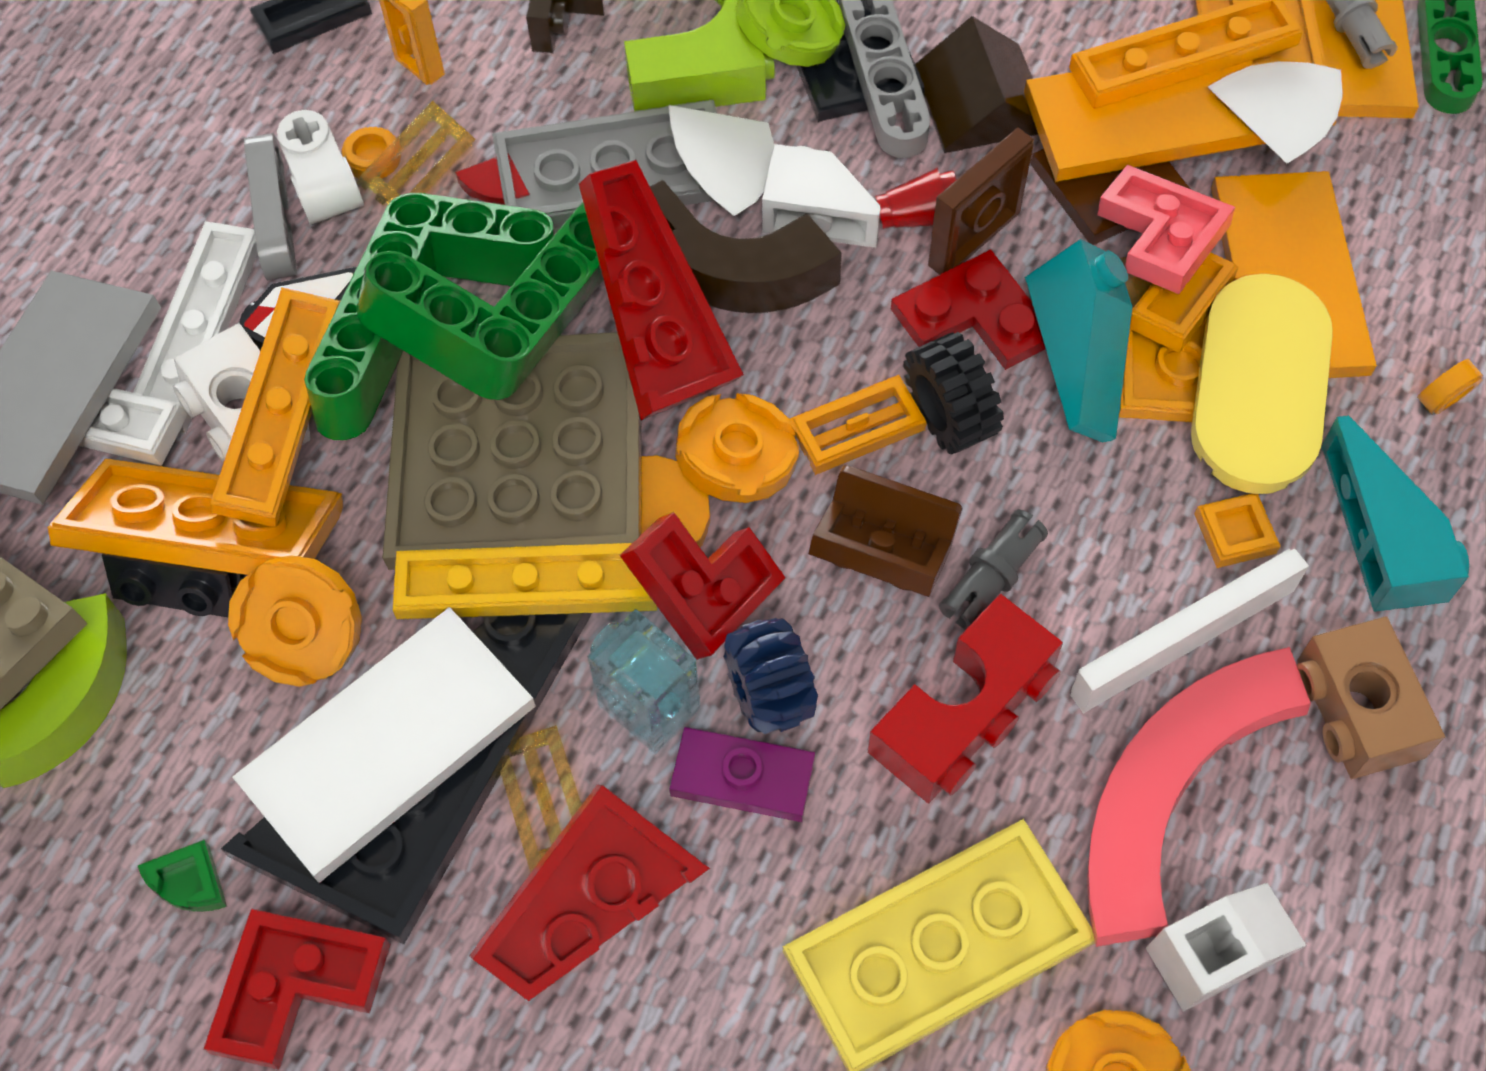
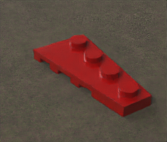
M637 160L596 171L586 176L579 183V188L640 419L649 418L724 387L742 377L744 374Z

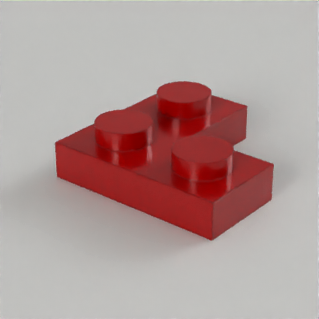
M991 249L891 300V311L918 347L951 332H954V334L957 332L961 333L973 327L1005 370L1046 349L1032 301Z
M674 512L658 518L619 555L696 660L712 656L725 642L727 634L736 631L786 578L750 527L734 532L707 558Z
M251 909L203 1049L211 1055L279 1070L302 999L370 1014L391 944L385 937Z

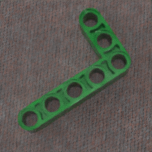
M407 193L391 200L374 231L305 374L304 381L317 431L324 437L332 440H349L364 433L373 420L403 352L400 348L368 330L357 317L356 306L365 267L372 256L384 251L401 252L445 277L512 286L554 236V226L550 216L542 211L530 208L425 193Z
M582 202L494 307L412 257L401 252L384 251L372 256L366 264L356 306L357 317L361 324L371 332L476 395L491 400H501L510 397L516 392L604 280L584 203Z

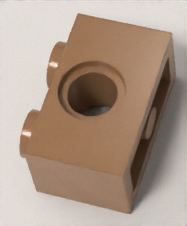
M1387 616L1312 636L1297 659V667L1310 702H1316L1325 721L1323 740L1326 749L1335 762L1344 763L1351 780L1426 759L1446 737ZM1350 692H1358L1366 696L1373 704L1374 709H1367L1357 704Z

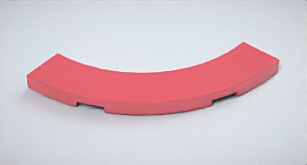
M1290 647L1254 655L1227 665L1194 682L1160 708L1143 725L1125 748L1110 774L1099 801L1090 840L1087 887L1089 915L1096 947L1156 937L1164 928L1168 927L1162 900L1160 878L1163 839L1171 814L1184 791L1201 771L1202 765L1226 744L1232 745L1243 737L1277 722L1308 714L1311 702Z

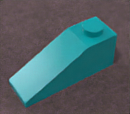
M1080 239L1028 274L1025 279L1069 430L1100 442H1108L1116 439L1133 306L1125 284L1128 280V273L1121 259L1112 251H1104Z
M1349 415L1336 417L1321 447L1373 611L1450 602L1469 578L1470 564L1465 546L1462 542L1456 541L1449 518Z

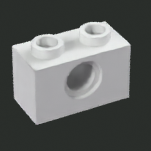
M240 323L174 357L179 383L173 385V390L182 407L191 418L201 414L211 430L206 432L207 438L223 463L242 409H231L225 407V405L234 399H245L260 354V350ZM309 424L302 445L311 440Z

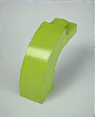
M106 593L65 602L87 622V625L32 678L29 685L16 699L0 710V786L2 788L22 784L39 777L64 762L90 739L111 710L121 688L125 673L127 639L125 618Z

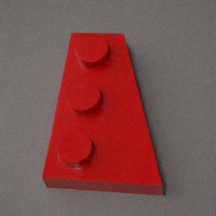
M597 784L469 956L527 1001H530L600 950L599 946L634 920H641L656 909L660 901L686 882H693L710 868L606 787Z

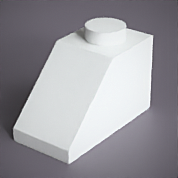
M774 144L762 197V232L772 233L807 213L832 242L876 248L880 205L838 158L829 151L815 150L806 146L793 147Z

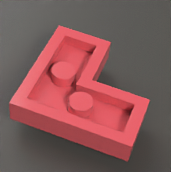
M1127 165L1101 196L1098 216L1142 233V236L1127 253L1125 263L1127 273L1180 294L1230 227L1235 207Z

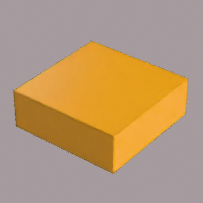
M1250 493L1197 506L1194 515L1216 568L1274 555L1280 549V543L1258 494Z

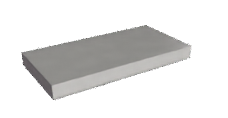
M714 100L674 105L717 113ZM669 106L492 133L505 205L542 211L550 216L554 228L562 227L583 202L579 183L590 173L633 160H637L649 186L663 179L685 206L714 201L689 173L676 149L670 125ZM507 153H509L530 194L529 196L515 198Z
M50 271L0 349L1 494L44 505L160 311L161 306L154 295Z

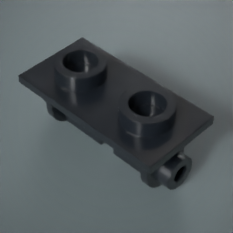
M103 553L101 555L113 599L123 600L135 606L149 604L184 610L195 616L215 615L228 618L229 601L233 596L232 588H237L239 582L247 576Z

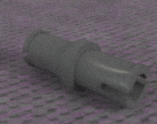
M1015 510L1010 520L989 546L977 549L970 557L969 563L971 568L950 594L939 603V609L942 614L950 619L963 602L968 601L969 606L955 622L966 630L1001 591H1010L1018 582L1016 572L1040 542L1044 541L1048 536V531L1043 523L1038 520L1024 538H1020L1018 536L1033 515L1024 510Z

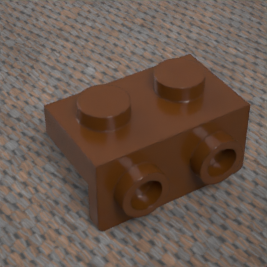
M845 465L838 475L833 500L812 535L808 554L829 561L837 567L851 569L885 581L899 589L913 591L930 597L950 553L963 508L959 503Z

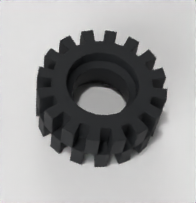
M951 332L906 353V360L903 361V368L908 373L904 375L905 382L912 388L910 394L927 422V429L932 436L936 435L937 444L942 450L946 449L947 453L956 454L998 434L1002 430L1003 425L1000 421L1004 420L1003 411L997 406V404L1002 403L999 392L994 391L991 385L995 383L991 372L986 374L983 368L985 360L980 353L974 354L973 343L969 339L964 341L963 334Z

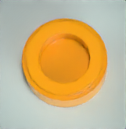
M372 126L358 129L346 138L342 146V157L346 158L353 176L361 180L375 181L383 179L393 173L400 163L401 153L395 136L390 131L381 127Z
M1469 358L1465 359L1430 383L1417 398L1431 414L1435 413L1438 415L1473 391L1483 381V374Z

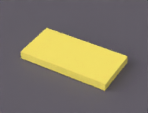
M1022 819L784 945L783 953L846 1070L865 1071L1095 944L1090 924L1029 826Z

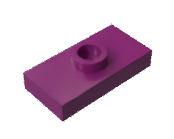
M684 727L669 788L670 796L802 822L815 762V752Z

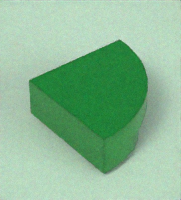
M205 840L137 865L148 887L174 907L194 912L213 911L227 907L210 846Z

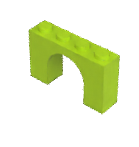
M715 0L720 5L721 10L711 21L695 30L679 34L624 41L627 75L634 112L714 100L715 107L766 100V80L775 79L774 58L767 56L753 45L739 27L735 11L738 0Z

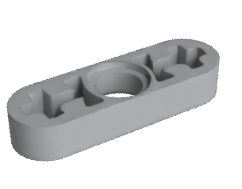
M274 133L244 138L255 240L262 271L266 280L297 275L291 223L288 224L284 210L289 209L283 160L277 138Z

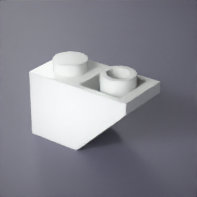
M1268 883L1225 896L1164 928L1146 947V950L1182 1011L1185 1012L1301 950L1306 946V943Z

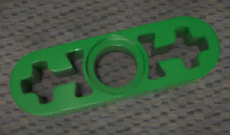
M1419 0L1417 11L1424 96L1427 102L1440 112L1447 114L1463 113L1471 108L1483 84L1475 0H1447L1448 6L1453 7L1449 17H1443L1445 14L1444 0ZM1441 38L1453 40L1460 45L1462 51H1445L1436 44L1435 40ZM1456 70L1453 76L1454 87L1461 92L1452 91L1451 84L1445 82L1450 71Z

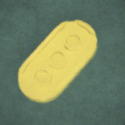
M1253 274L1232 281L1214 299L1205 323L1191 427L1192 445L1200 461L1204 458L1206 464L1213 469L1211 474L1223 484L1246 493L1269 494L1287 488L1289 483L1295 482L1299 478L1301 479L1311 469L1322 445L1333 336L1332 321L1327 308L1319 297L1309 288L1293 279L1274 274Z

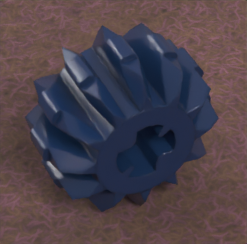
M783 618L757 620L742 625L741 629L727 634L724 644V659L728 667L727 675L731 680L734 696L737 697L741 712L747 717L749 726L763 734L777 730L783 732L798 727L800 722L814 717L818 693L813 681L815 676L810 669L808 655L805 654L801 646L800 636L793 632L792 626Z

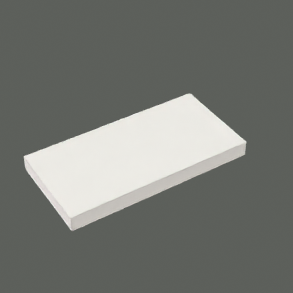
M449 607L232 777L317 882L320 883L536 706L533 697Z

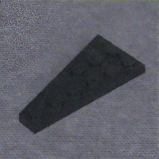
M592 613L483 616L484 622L473 633L533 697L536 707L320 883L317 882L265 817L245 835L241 832L237 833L220 849L227 857L405 944Z

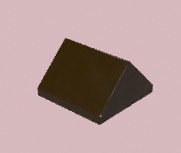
M971 16L915 63L925 87L924 99L944 154L999 143L1017 127L1029 136L1039 135L1024 95L1026 80L1033 79L1020 45L977 18Z

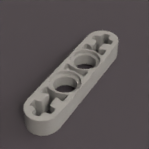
M839 0V6L845 21L844 33L880 147L887 154L897 158H910L918 155L925 149L928 142L930 115L893 1L865 0L867 5L872 6L871 15L864 17V8L861 0ZM880 36L890 41L891 45L882 50H873L867 48L862 42L866 38ZM884 78H893L902 82L905 87L895 93H887L878 89L875 84ZM903 111L902 119L905 128L911 132L903 133L899 126H895L897 113Z

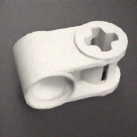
M311 110L295 111L285 116L277 129L278 141L292 174L290 178L309 224L313 225L364 206L346 158H342L324 117Z

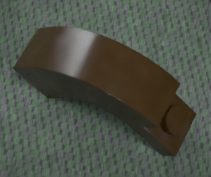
M663 179L650 186L709 306L741 313L781 311L807 303L840 284L842 252L807 213L770 234L755 238H732L717 234L703 226Z

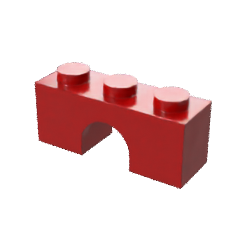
M1000 593L959 636L953 662L972 677L978 687L979 694L967 703L948 705L934 700L914 684L870 731L867 753L928 804L942 789L952 796L973 773L976 764L970 758L980 747L987 742L991 747L996 748L1018 722L1019 716L1013 711L1027 696L1035 702L1039 701L1056 682L1061 670L1055 667L1063 642Z

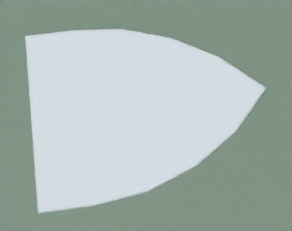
M1277 61L1251 65L1229 74L1208 86L1286 164L1310 150L1327 135L1337 119L1343 96L1340 69L1307 62Z
M669 105L670 125L676 149L689 173L703 190L733 216L756 203L764 193L774 148L769 123Z

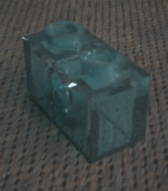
M634 609L620 624L617 621L608 624L596 636L587 658L598 705L656 755L701 709L696 659L637 609Z

